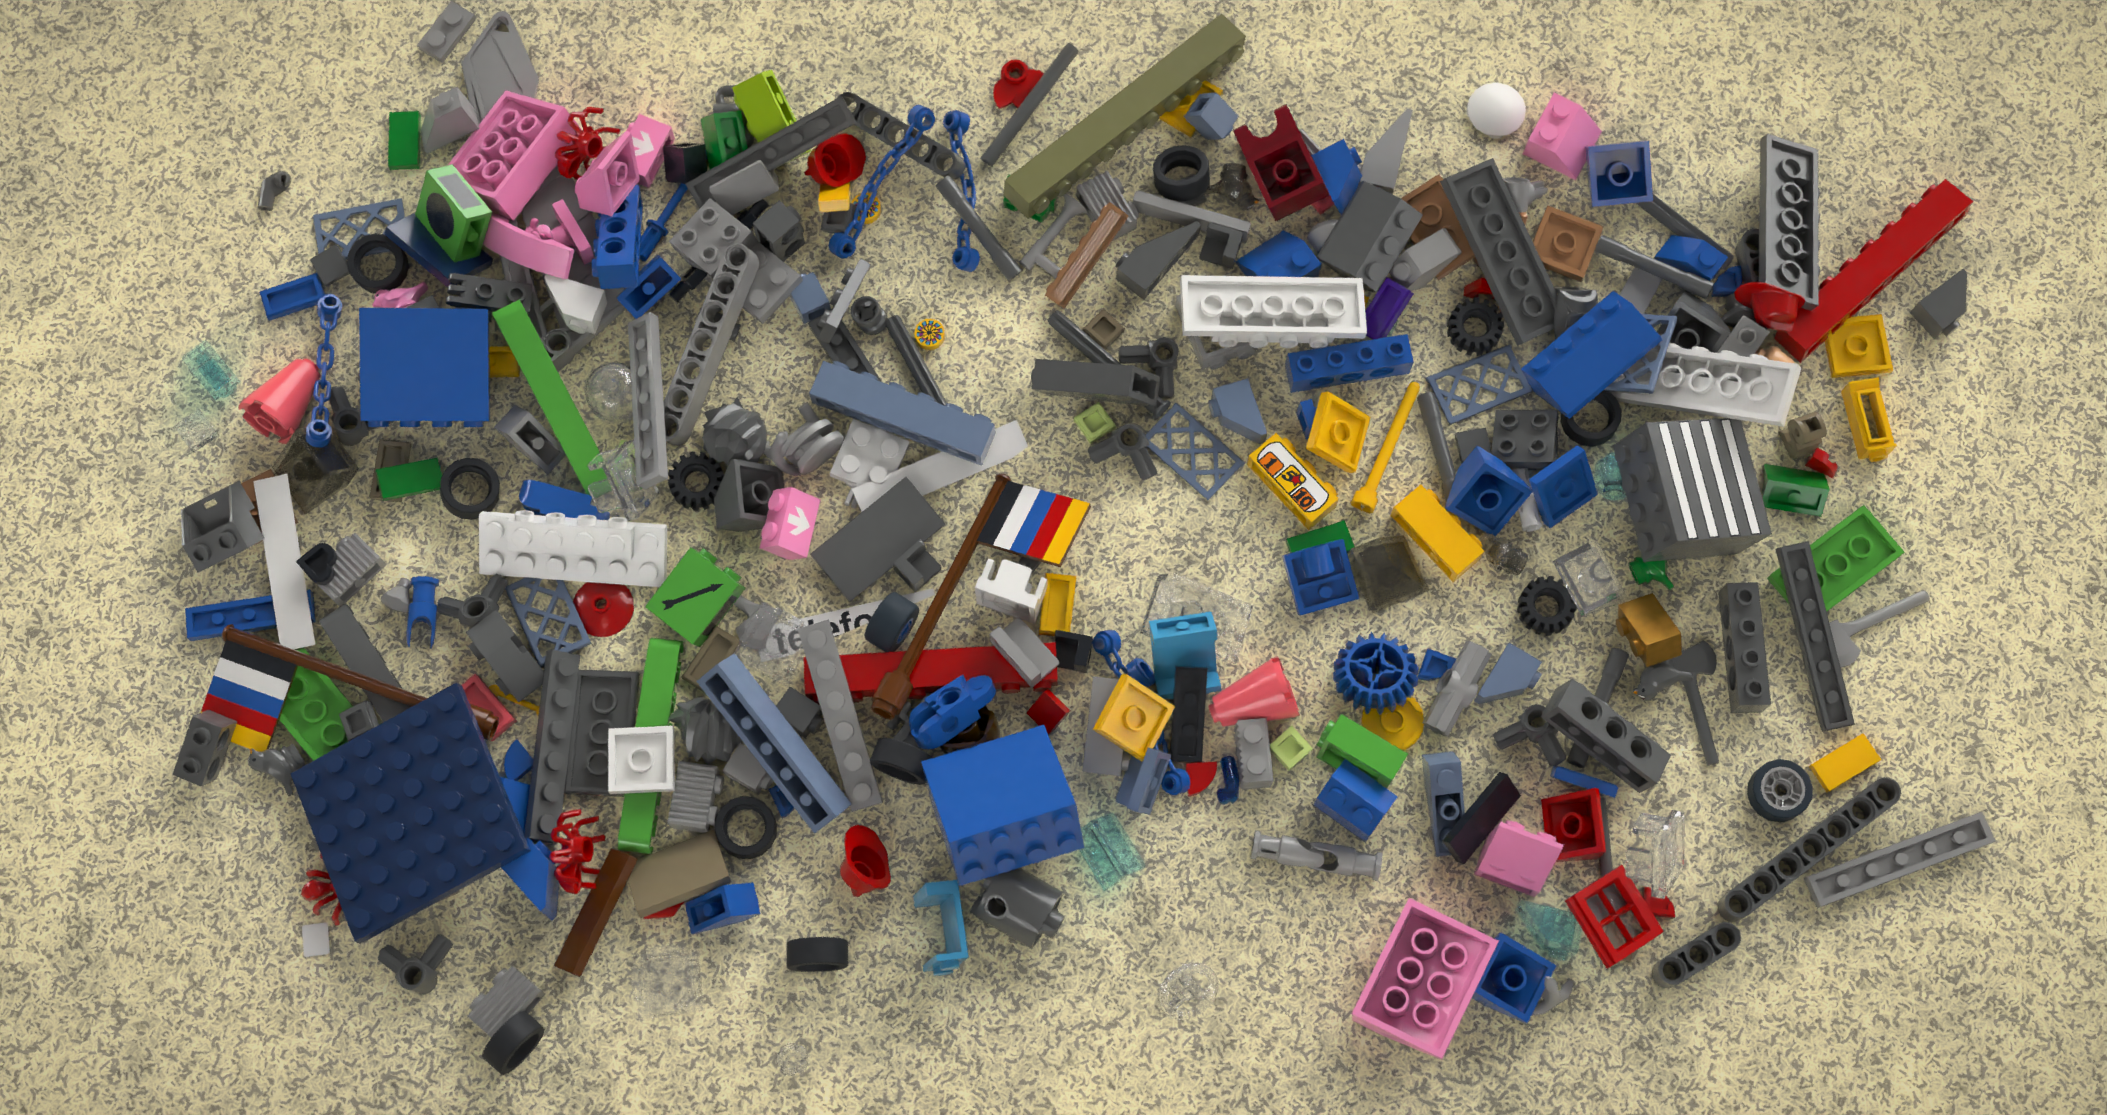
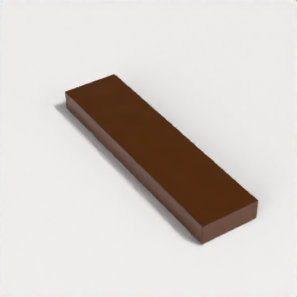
M613 848L610 849L594 882L596 889L590 890L554 964L555 967L581 977L629 879L637 858Z

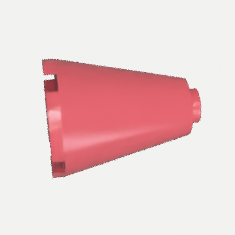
M295 359L253 391L238 405L239 410L244 408L246 411L242 415L245 421L266 437L272 432L281 437L278 441L279 443H290L295 437L313 396L314 384L321 378L317 365L309 359Z
M1278 656L1271 658L1212 697L1213 704L1208 706L1215 723L1220 721L1224 727L1235 725L1238 720L1266 718L1267 721L1300 716L1290 683L1282 672L1285 670Z

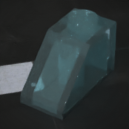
M204 340L182 357V360L215 400L231 395L236 390V385L241 382L207 340Z
M1520 900L1516 904L1515 912L1539 949L1548 951V957L1567 961L1568 957H1573L1578 953L1582 928L1572 912Z

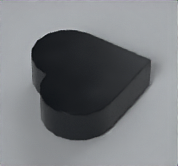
M320 543L310 549L296 562L317 585H327L333 580L335 575L333 565L336 563L337 553L329 544Z

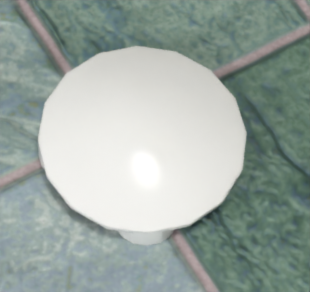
M1500 83L1485 84L1476 89L1469 98L1466 110L1467 116L1474 127L1493 139H1500L1518 130L1524 121L1526 112L1524 100L1520 94L1510 86Z

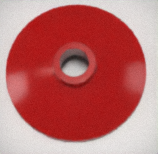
M587 582L577 591L573 599L587 634L596 637H608L617 634L627 626L634 612L633 596L626 585ZM599 600L607 601L603 609L596 608Z

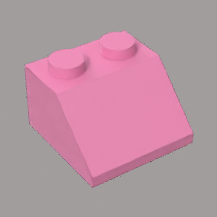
M1554 92L1528 139L1523 155L1576 180L1586 162L1585 146H1594L1602 131L1581 105Z
M625 131L607 145L597 158L591 162L590 167L582 177L576 181L575 193L578 197L580 209L613 216L640 180L631 132Z

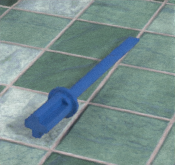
M686 184L679 185L657 221L649 219L646 222L647 229L641 236V261L646 262L662 236H667L668 230L664 225L688 189Z

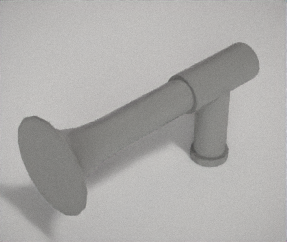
M1068 194L1064 195L1065 205L1059 216L1020 261V264L1028 270L1036 263L1051 274L1054 279L1057 278V273L1062 267L1057 266L1045 257L1043 253L1073 217L1078 214H1088L1085 207Z

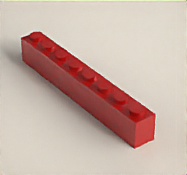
M1947 179L1938 186L1931 185L1921 196L1922 200L1917 205L1914 202L1908 205L1902 212L1900 220L1896 223L1893 220L1883 228L1880 233L1881 236L1876 241L1870 239L1859 252L1861 254L1856 259L1852 257L1847 259L1839 268V274L1834 278L1828 276L1820 284L1819 306L1813 310L1798 309L1793 330L1788 333L1777 331L1774 339L1798 362L1802 363L1826 341L1830 330L1833 335L1844 325L1848 318L1857 314L1967 215L1973 201Z
M1056 642L1043 643L1056 657ZM995 646L931 649L922 651L909 676L913 689L908 699H923L927 693H934L961 675H964L966 681L981 675L989 676L995 688L1001 689L1004 694L1019 693L1020 688H1029L1030 686ZM906 651L840 655L853 703L862 702L863 697H873L886 672L893 673L894 670H897ZM803 657L805 696L820 705L807 659ZM1057 667L1033 686V691L1044 692L1047 689L1052 690V686H1058Z

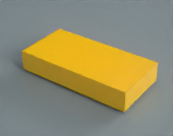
M850 182L834 188L828 185H820L819 212L850 210Z
M1045 573L1048 586L1042 600L1039 635L1055 636L1056 630L1070 632L1076 576Z
M1864 733L1814 762L1809 768L1826 793L1882 759Z

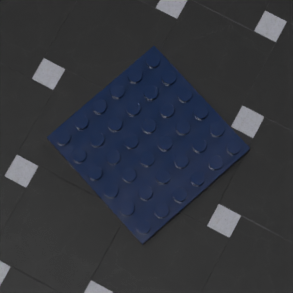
M457 682L290 773L354 942L359 944L531 851L464 689Z

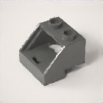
M240 481L181 509L182 546L197 573L250 548L264 539L250 513V510L255 507ZM215 498L217 504L206 509L204 504Z

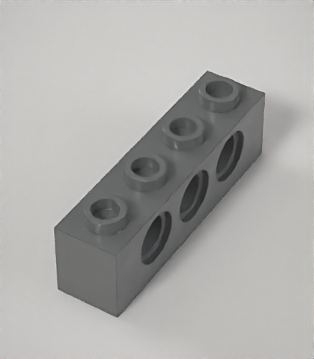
M1758 582L1726 583L1718 592L1730 712L1762 713L1771 705Z
M1573 678L1555 689L1541 715L1545 721L1638 793L1658 784L1671 757V754L1665 751L1659 743L1647 737L1633 723L1624 719L1610 705L1602 702L1588 691L1583 684L1578 683Z

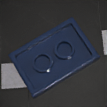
M415 213L387 226L384 235L446 287L453 284L448 281L449 274L456 273L474 276L489 268L493 263V258L482 249L480 256L454 263L416 217Z

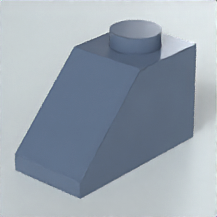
M1248 378L1213 388L1212 400H1208L1212 417H1218L1221 426L1258 444L1264 443L1267 431Z
M1508 643L1474 702L1483 704L1522 695L1527 687L1533 690L1542 673L1537 671L1542 661Z

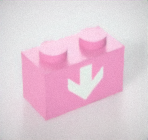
M639 114L635 123H630L627 132L632 134L640 177L638 184L650 188L664 161L663 146L672 145L675 137L671 126Z
M793 487L773 490L768 502L769 510L766 523L761 532L760 549L788 560L807 558L820 499Z

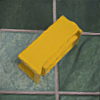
M1879 377L1848 382L1841 391L1858 459L1869 458L1870 462L1882 461L1888 458V455L1895 449L1897 444L1894 443L1880 390ZM1861 395L1869 397L1879 438H1871Z

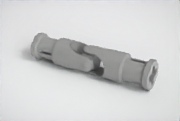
M1255 830L1251 859L1256 860L1257 857L1277 860L1278 864L1299 867L1307 866L1311 869L1351 876L1352 874L1372 877L1374 881H1378L1383 853L1369 854L1357 852L1353 847L1321 842L1310 843L1297 837L1282 835L1281 838L1261 835L1260 831ZM1324 851L1334 854L1337 857L1336 861L1331 864H1324Z

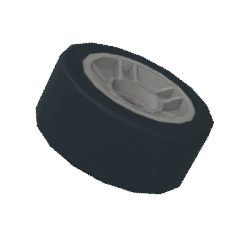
M1783 759L1768 761L1752 774L1747 788L1750 805L1757 814L1768 821L1780 823L1792 820L1805 811L1812 800L1813 793L1810 777L1805 770L1798 764ZM1776 785H1778L1782 790H1786V793L1783 796H1779L1775 793Z

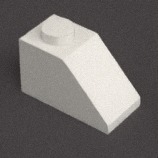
M546 274L544 279L548 292L566 326L580 334L586 332L595 334L607 305L605 291L583 283Z

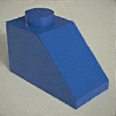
M1344 139L1311 155L1340 215H1342L1362 178V174L1357 166L1362 163L1355 147L1348 148Z
M1671 235L1654 258L1679 270L1693 273L1712 282L1728 259V256L1704 240Z
M657 254L639 271L638 287L624 288L617 295L616 299L637 319L659 301L681 278Z
M754 883L722 885L685 903L691 934L744 922L761 914Z

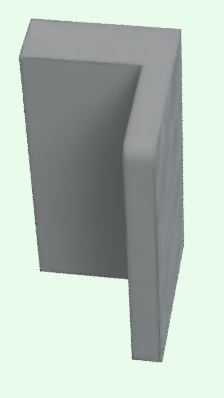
M758 160L711 185L709 190L718 205L733 215L779 191V184L774 170L768 172L763 162Z
M1019 617L1004 629L998 626L990 633V642L1031 688L1059 665V660Z

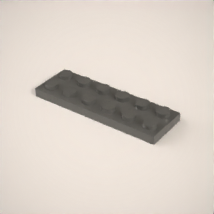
M1491 158L1440 181L1517 346L1553 330L1555 305L1558 295L1494 159Z

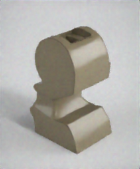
M1818 412L1794 418L1788 422L1787 429L1778 431L1790 458L1794 459L1811 454L1816 448H1819L1818 445L1822 443L1821 438L1826 437L1827 434L1824 420Z

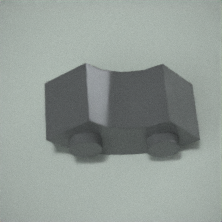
M497 610L466 631V634L472 640L468 647L479 661L483 658L487 660L499 676L495 683L505 696L512 693L517 701L520 702L542 686L544 671Z

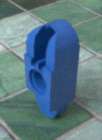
M523 480L519 493L520 502L525 510L534 512V515L546 516L548 513H563L568 518H577L580 515H593L596 517V520H608L611 516L608 511L590 505L593 496L535 480Z
M961 675L924 698V702L916 706L911 711L909 717L910 731L918 747L926 750L935 749L981 718L978 710L991 702L996 694V688L992 679L989 676L981 675L966 681L964 675Z

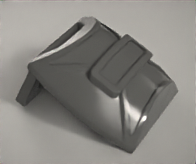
M1578 286L1554 287L1556 293H1558L1554 313L1555 340L1598 304L1597 290Z

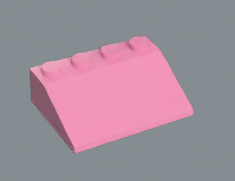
M505 90L481 121L479 129L471 134L448 165L453 164L491 211L514 221L534 193L539 190L550 172L557 166L556 150L560 147L573 145L572 141L567 144L557 138V134L561 131L572 135L576 134L568 124L570 114L563 106ZM573 119V122L580 128V126Z
M1408 898L1352 1012V1021L1384 1037L1442 1060L1499 941Z

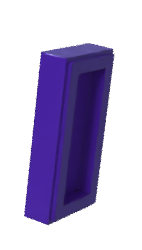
M1386 277L1365 310L1366 336L1372 340L1387 337L1414 293Z

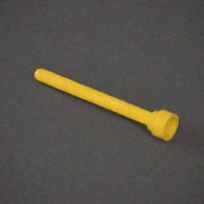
M1411 382L1408 385L1366 484L1354 493L1351 500V505L1354 508L1366 513L1374 512L1378 503L1376 489L1420 390V385L1417 382Z

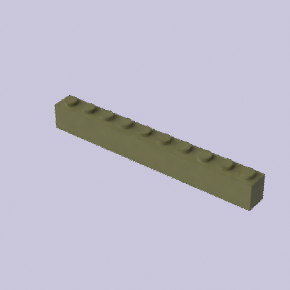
M1221 13L1006 178L1004 181V196L1027 219L1035 213H1042L1058 195L1060 197L1064 196L1080 178L1082 180L1086 179L1093 172L1094 167L1102 161L1104 163L1109 161L1121 146L1131 144L1139 132L1145 128L1153 127L1161 115L1176 109L1181 100L1188 94L1190 96L1194 95L1202 86L1203 81L1209 78H1216L1224 66L1230 62L1235 63L1244 53L1243 48L1246 35Z

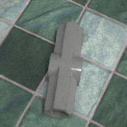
M1471 641L1465 642L1452 668L1442 675L1437 684L1436 692L1438 694L1422 722L1427 728L1442 736H1449L1462 709L1471 704L1478 692V685L1476 683L1492 655L1489 650Z

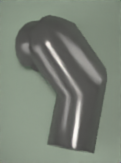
M276 172L262 181L258 201L259 210L273 211L274 198L285 191L291 184V177L287 172Z

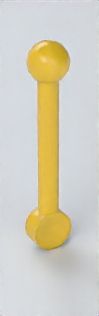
M493 684L489 686V689L496 697L500 696L533 710L539 716L540 705L537 706L525 700L518 702L511 694L505 696L498 685Z

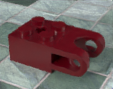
M1287 104L1274 110L1277 126L1275 131L1269 136H1254L1245 124L1233 130L1275 221L1330 196Z

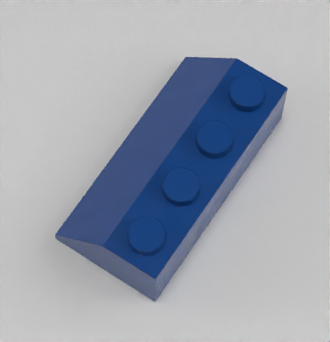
M1612 291L1521 368L1532 390L1570 419L1660 343L1662 338L1631 302Z

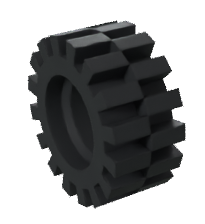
M1474 297L1473 302H1470L1468 298L1463 301V304L1458 303L1452 311L1447 324L1448 337L1451 336V344H1456L1458 346L1457 350L1460 352L1463 349L1466 350V355L1470 356L1473 352H1476V356L1482 355L1484 351L1486 353L1490 352L1498 344L1504 328V321H1501L1503 318L1502 312H1496L1498 307L1495 304L1492 307L1488 306L1490 301L1487 299L1480 303V297ZM1469 318H1479L1485 323L1487 331L1479 337L1469 335L1464 329V322Z
M689 452L690 457L686 458L685 455L680 456L681 461L679 463L674 461L672 464L674 469H669L668 475L670 479H668V485L678 504L681 503L684 508L689 509L691 507L693 511H699V508L703 507L706 510L709 509L708 505L711 503L714 505V498L724 474L720 464L716 463L715 458H708L706 453L700 452L699 456H696L695 452ZM697 471L705 473L709 478L705 489L699 492H692L686 488L685 481L691 473Z
M1542 576L1538 577L1536 581L1532 580L1524 588L1518 599L1517 612L1521 614L1519 619L1521 622L1525 621L1527 624L1526 628L1529 631L1532 628L1536 630L1535 634L1538 635L1545 633V636H1551L1554 632L1556 634L1560 633L1575 616L1574 612L1577 610V604H1574L1577 598L1575 594L1571 595L1570 591L1572 588L1570 585L1567 587L1563 586L1564 581L1560 578L1557 582L1553 581L1554 576H1548L1547 579H1544ZM1546 595L1554 598L1558 604L1557 614L1552 617H1545L1539 614L1535 607V601L1538 597Z

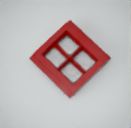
M1623 865L1616 867L1564 900L1606 969L1664 932Z

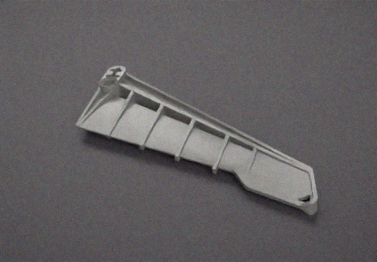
M506 11L497 12L461 62L468 100L475 108L478 125L505 90L536 99L539 84L537 73L511 16ZM501 24H506L509 32L496 30ZM556 166L521 212L526 227L530 226L532 218L539 220L537 227L539 225H547L552 230L559 226L560 223L556 218L552 204L563 199L589 242L594 258L597 259L594 254L593 242L594 239L599 237L596 235L593 212L580 209L573 178L567 179L563 177ZM516 218L514 221L509 220V224L519 228ZM574 249L568 279L601 289L599 278L593 277L592 261L584 265ZM500 255L506 281L533 284L529 318L558 372L626 310L616 299L617 295L624 288L603 289L607 305L596 333L586 332L580 334L574 332L564 323L550 294V299L542 306L540 305L530 268ZM555 312L560 329H553L548 332L544 319ZM558 344H566L565 348L560 351L553 350Z

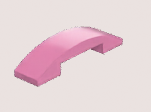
M492 211L483 242L487 248L530 269L562 279H568L574 249L553 239L543 240L509 224L508 218Z

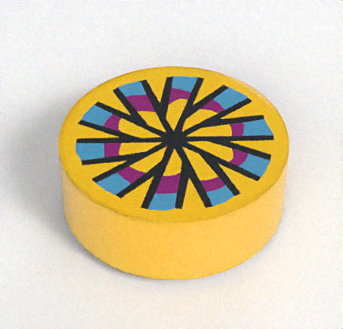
M866 193L862 202L867 204L872 194ZM861 194L852 200L854 205L858 206V199ZM875 197L867 211L864 224L875 222L881 214V205L877 197ZM861 210L859 211V215H858V219H857V220H859V221H860V219H861L862 212H863V211H861Z
M924 319L915 327V341L922 349L934 350L943 344L945 332L943 325L939 321Z

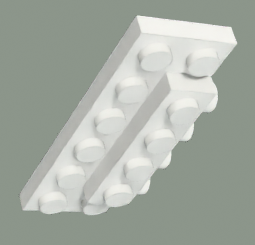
M1181 275L1180 293L1183 336H1211V342H1219L1221 347H1233L1237 345V342H1249V345L1254 348L1265 347L1268 343H1280L1282 348H1293L1298 343H1310V347L1317 349L1327 347L1328 343H1332L1334 338H1365L1367 334L1363 278Z
M1669 343L1652 394L1608 391L1619 402L1784 427L1801 367L1796 363L1768 360V358L1758 354L1744 357L1728 350L1714 353L1703 347L1693 346L1692 349H1685L1677 344ZM1659 345L1644 355L1649 362L1657 359L1660 350ZM1639 359L1627 371L1632 374L1644 367L1645 364ZM1649 371L1635 381L1637 384L1648 385L1652 373ZM1622 374L1614 382H1619L1625 376Z
M527 510L517 511L515 514L482 511L479 514V574L660 587L667 578V525L627 522V519L623 517L596 520V517L593 515H580L577 518H568L563 513H548L546 516L534 515V512Z

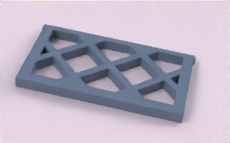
M402 198L313 215L318 254L325 251L326 246L332 241L343 248L342 254L347 260L349 250L362 235H369L365 230L375 218L388 226L405 218ZM397 206L398 214L392 222L379 215L382 209ZM363 212L370 214L361 228L348 220L353 214ZM332 218L340 220L330 234L322 230L321 220ZM344 224L357 231L347 245L334 237ZM377 247L368 251L364 256L390 252V250Z
M1642 314L1653 328L1659 324H1668L1666 332L1661 335L1662 341L1656 345L1660 347L1657 359L1649 362L1643 356L1641 361L1645 364L1644 367L1632 374L1625 371L1623 373L1624 379L1619 382H1612L1604 390L1649 394L1654 392L1677 316ZM1649 371L1652 373L1648 385L1637 384L1635 381Z
M1506 345L1426 377V381L1435 393L1449 425L1532 392L1512 351L1511 345ZM1505 352L1510 360L1507 369L1490 363L1493 357ZM1475 364L1484 366L1479 381L1461 375L1463 369ZM1488 368L1505 374L1500 389L1482 383ZM1448 375L1455 378L1450 393L1439 389L1435 380ZM1509 376L1520 380L1523 389L1513 393L1504 391ZM1459 380L1476 386L1471 401L1454 394ZM1480 388L1497 394L1495 400L1483 405L1475 402ZM1451 399L1468 405L1467 411L1453 416L1449 409Z
M1177 403L1146 434L1150 444L1147 448L1207 500L1240 467L1245 465V462ZM1178 412L1189 421V427L1171 428V418ZM1194 432L1203 433L1212 441L1213 448L1195 449ZM1167 433V450H1160L1150 439L1155 434ZM1171 433H1189L1190 449H1172ZM1213 453L1214 469L1196 470L1195 454ZM1218 453H1226L1236 463L1230 469H1218ZM1190 454L1191 470H1183L1173 461L1172 455ZM1196 475H1214L1215 484L1207 491L1196 481Z
M523 578L507 585L505 590L540 667L545 666L546 656H541L538 649L540 640L556 644L554 650L573 653L592 644L563 580H556L558 585L556 590L553 591L539 586L542 579ZM521 587L532 589L525 605L518 603L513 593L514 590ZM537 591L553 596L546 612L531 607ZM558 598L566 601L570 610L568 618L552 614ZM528 612L543 617L537 632L531 631L526 622ZM549 619L565 624L558 639L543 634ZM570 626L578 628L582 637L581 640L573 644L564 641Z

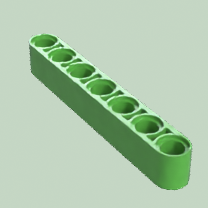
M520 299L493 312V317L586 494L593 496V500L617 488L618 486Z
M650 638L635 727L672 726L668 719L675 709L677 692H674L675 683H679L682 663L679 662V656L684 650L683 641ZM662 792L625 793L618 834L619 851L652 853L651 839L655 837L658 815H655L656 806H660Z

